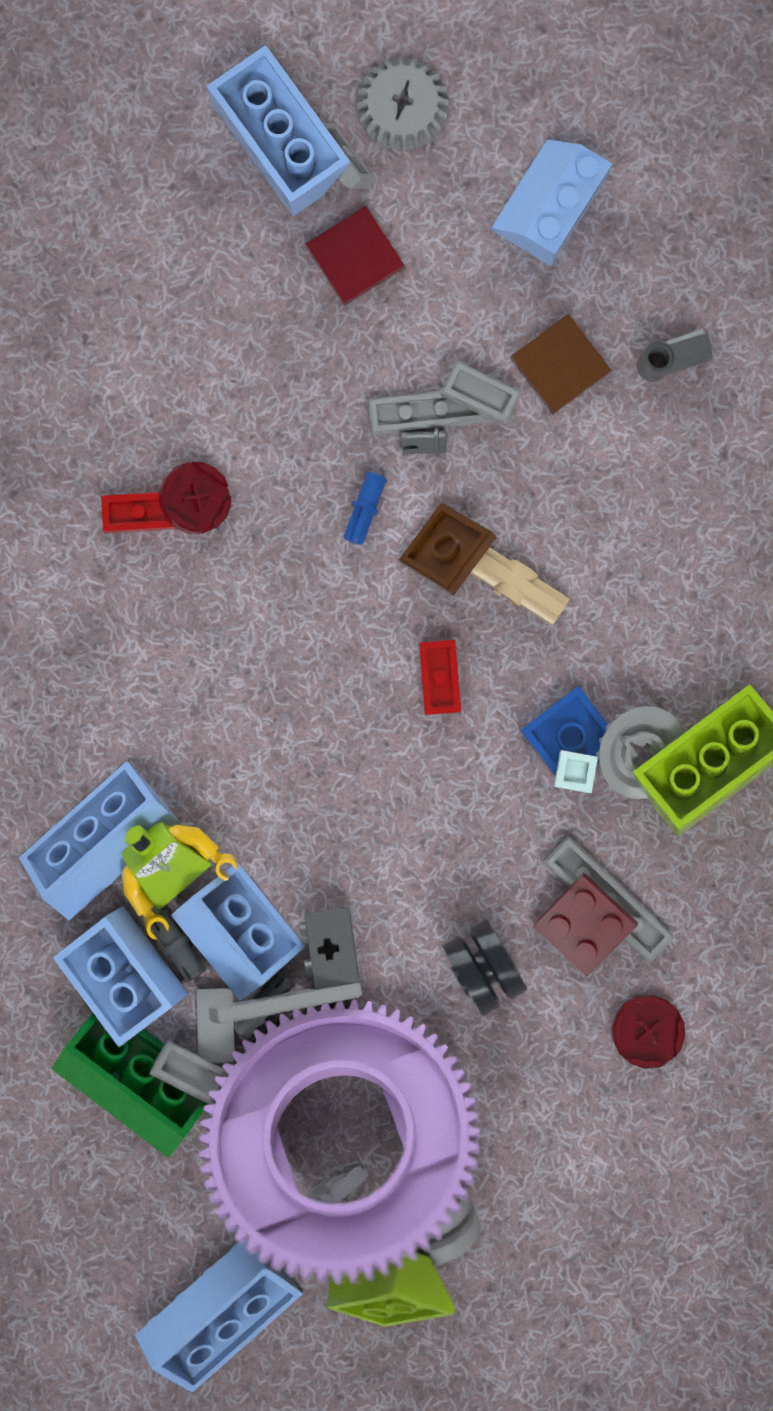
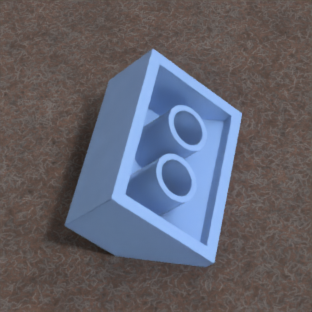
M547 139L491 227V230L549 266H552L607 179L612 163L581 144Z
M237 862L238 870L232 865L225 871L229 875V880H222L217 877L186 901L171 916L239 1001H241L264 984L306 946L302 944V941Z
M124 906L104 917L53 957L118 1047L188 995L183 985Z

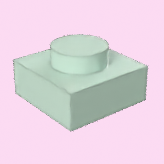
M561 750L554 787L592 793L598 757Z

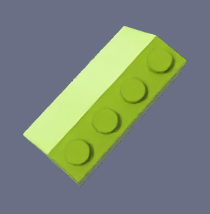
M749 684L633 771L634 777L653 807L677 837L773 766V711Z

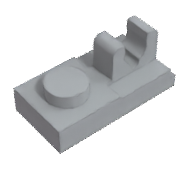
M322 122L350 160L349 166L338 177L340 182L351 189L368 188L376 178L335 123Z

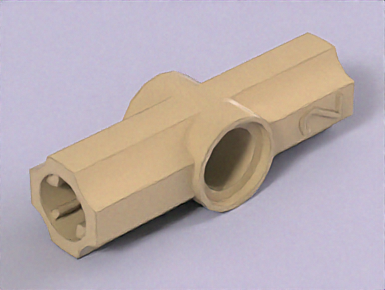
M490 547L470 573L491 586L492 591L499 597L503 594L511 599L510 604L516 607L522 606L551 626H553L570 600L564 594L538 579L539 576L526 565L514 559L510 561Z

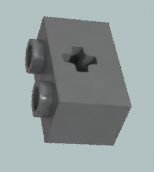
M350 907L306 913V921L299 922L302 944L309 943L311 958L304 959L307 981L314 980L315 989L359 983ZM325 938H331L332 944L339 945V949L334 951L331 958H327L326 952L319 951V947L323 946Z

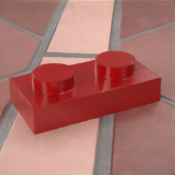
M159 492L101 496L102 525L105 534L176 529L165 519L159 505Z
M456 641L419 642L425 716L461 713Z

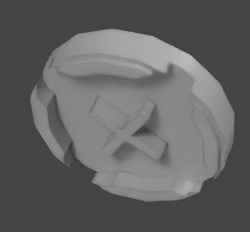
M354 1161L344 1166L345 1175L342 1173L338 1177H327L311 1189L305 1197L321 1203L335 1204L355 1190L369 1176V1171L362 1161Z

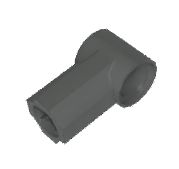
M701 329L665 342H652L638 359V373L643 379L655 382L663 379L666 375L711 361L713 356L709 337ZM655 355L661 358L664 367H653L649 362L648 356Z

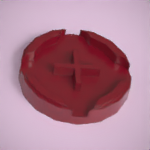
M195 461L183 463L173 468L164 477L159 490V505L165 519L176 529L187 534H204L217 528L227 518L231 507V495L229 496L227 488L229 485L225 477L209 464Z
M652 994L637 995L624 1002L615 1013L611 1026L612 1040L619 1054L630 1064L644 1069L660 1068L667 1064L673 1057L678 1055L685 1040V1025L677 1008L666 999Z

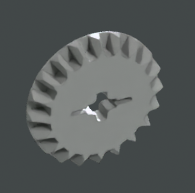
M400 56L397 60L390 61L386 59L383 64L378 67L374 66L372 71L367 76H364L363 82L358 89L356 106L360 124L374 141L390 149L410 150L427 144L438 135L447 119L449 99L447 88L443 84L439 73L436 74L429 64L424 65L418 62L416 58L407 60ZM408 86V102L412 106L406 105L404 110L401 111L399 120H397V102L393 100H399L404 95L405 89Z
M641 705V707L636 708L628 707V711L623 714H617L616 719L611 724L605 725L606 732L602 738H599L600 749L596 753L599 758V766L597 768L602 773L603 780L612 790L631 799L648 798L634 777L633 771L649 759L637 757L638 754L634 751L630 742L636 746H645L644 749L648 752L647 754L653 757L685 733L679 721L669 712L656 706Z

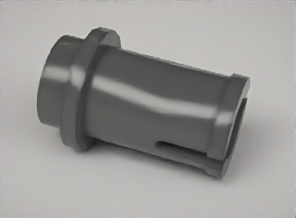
M435 428V431L402 432L403 455L435 453L436 457H440V453H447L446 431H439V428Z

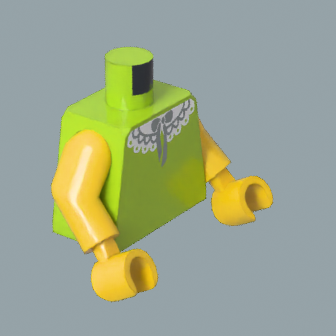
M161 821L156 822L147 831L141 826H134L125 835V842L129 846L121 855L127 864L122 870L123 892L138 916L143 915L145 918V929L153 939H157L151 931V925L154 922H162L167 931H169V925L166 919L160 914H155L152 908L154 906L158 910L163 908L211 867L212 864L209 859L216 864V873L222 880H229V875L220 868L223 863H230L238 870L237 859L231 854H221L218 851L220 847L198 827L174 825L171 827Z

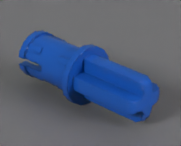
M366 472L356 501H352L351 504L354 509L344 533V539L356 545L364 543L373 516L379 513V510L376 508L384 486L388 481L385 477L372 472Z

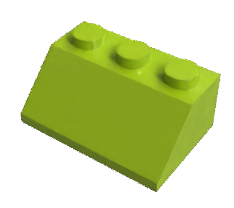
M416 1253L417 1259L415 1261L407 1255L402 1257L403 1268L401 1269L393 1262L388 1264V1275L384 1276L379 1268L374 1269L372 1280H368L366 1274L361 1272L358 1275L357 1283H352L349 1275L346 1274L343 1276L341 1284H336L333 1275L330 1276L326 1308L387 1327L455 1314V1305L431 1259Z

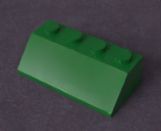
M94 1013L64 1047L51 1067L59 1076L168 1158L204 1112V1105H209L149 1074L164 1045L160 1040L143 1029L118 1047Z

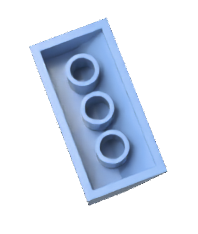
M266 45L206 86L211 105L292 217L321 198L349 166L350 160Z
M126 761L23 853L19 860L42 899L65 918L71 920L122 874V870L127 864L121 855L129 846L125 842V835L130 828L138 825L147 831L156 822L163 821L172 827L179 823V821L167 804L134 767Z
M249 1240L242 1244L236 1243L226 1255L212 1267L208 1268L190 1287L178 1294L173 1302L157 1316L150 1319L147 1325L135 1334L151 1369L192 1393L303 1295L302 1290L283 1268L277 1271L272 1267L273 1257L264 1264L258 1258L260 1250L254 1254H250L247 1251L246 1246Z

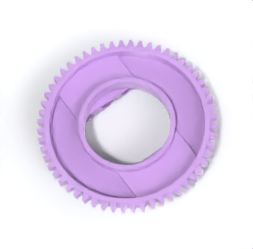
M353 999L349 1009H345L343 1001H338L335 1009H330L329 1004H323L318 1012L314 1006L307 1007L306 1015H303L299 1009L293 1010L292 1020H289L282 1013L279 1015L280 1026L277 1027L268 1021L266 1022L268 1030L266 1035L257 1029L254 1031L257 1042L253 1044L245 1039L242 1041L246 1052L244 1054L236 1051L232 1052V1056L237 1062L236 1065L224 1063L222 1066L228 1077L215 1078V1082L221 1088V1091H209L208 1093L216 1104L204 1105V1111L212 1118L202 1120L200 1123L202 1128L210 1133L199 1136L201 1144L208 1147L200 1151L199 1156L203 1161L209 1162L201 1167V1172L204 1176H211L204 1185L208 1191H216L209 1199L214 1206L221 1205L216 1211L220 1219L229 1218L225 1223L228 1231L232 1232L238 1229L234 1238L240 1244L249 1240L246 1249L250 1254L260 1250L258 1258L264 1264L273 1257L272 1267L277 1271H280L287 1264V1273L291 1277H294L299 1269H301L302 1278L305 1281H309L312 1275L317 1273L318 1280L322 1284H325L328 1275H333L336 1284H341L343 1276L346 1274L349 1275L352 1283H357L358 1275L361 1272L366 1274L368 1280H372L374 1269L377 1268L381 1270L384 1276L388 1275V1264L393 1262L401 1269L403 1268L402 1257L407 1255L415 1261L417 1259L415 1251L417 1247L420 1246L426 1251L430 1249L427 1241L430 1236L440 1240L442 1236L438 1227L444 1225L450 1228L452 1222L448 1216L449 1212L456 1214L461 1212V1208L456 1200H467L468 1192L462 1185H473V1176L467 1171L476 1170L478 1167L477 1161L469 1156L480 1154L479 1145L471 1142L480 1138V1130L471 1127L479 1123L478 1113L469 1112L476 1107L475 1098L466 1097L472 1092L470 1083L460 1084L466 1078L463 1069L455 1070L458 1066L455 1056L446 1059L449 1049L446 1044L437 1047L439 1039L436 1034L426 1038L428 1031L424 1024L414 1030L415 1021L411 1016L401 1023L402 1015L399 1010H396L388 1017L386 1005H382L374 1013L372 1002L368 1001L363 1010H360L357 1000ZM345 1075L364 1078L383 1088L404 1147L400 1164L391 1178L380 1189L361 1200L345 1204H326L306 1198L298 1192V1186L288 1162L286 1149L277 1128L281 1115L290 1101L300 1091L314 1082L328 1077Z

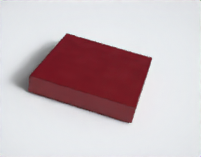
M366 206L306 243L307 250L344 306L404 269L402 260Z

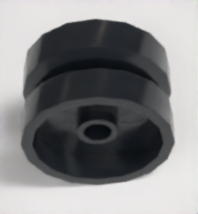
M487 919L470 928V936L479 951L472 954L465 940L459 936L442 945L453 965L451 967L452 972L466 996L472 997L482 1016L499 1007V999L491 987V984L494 982H498L505 996L510 999H514L528 990Z

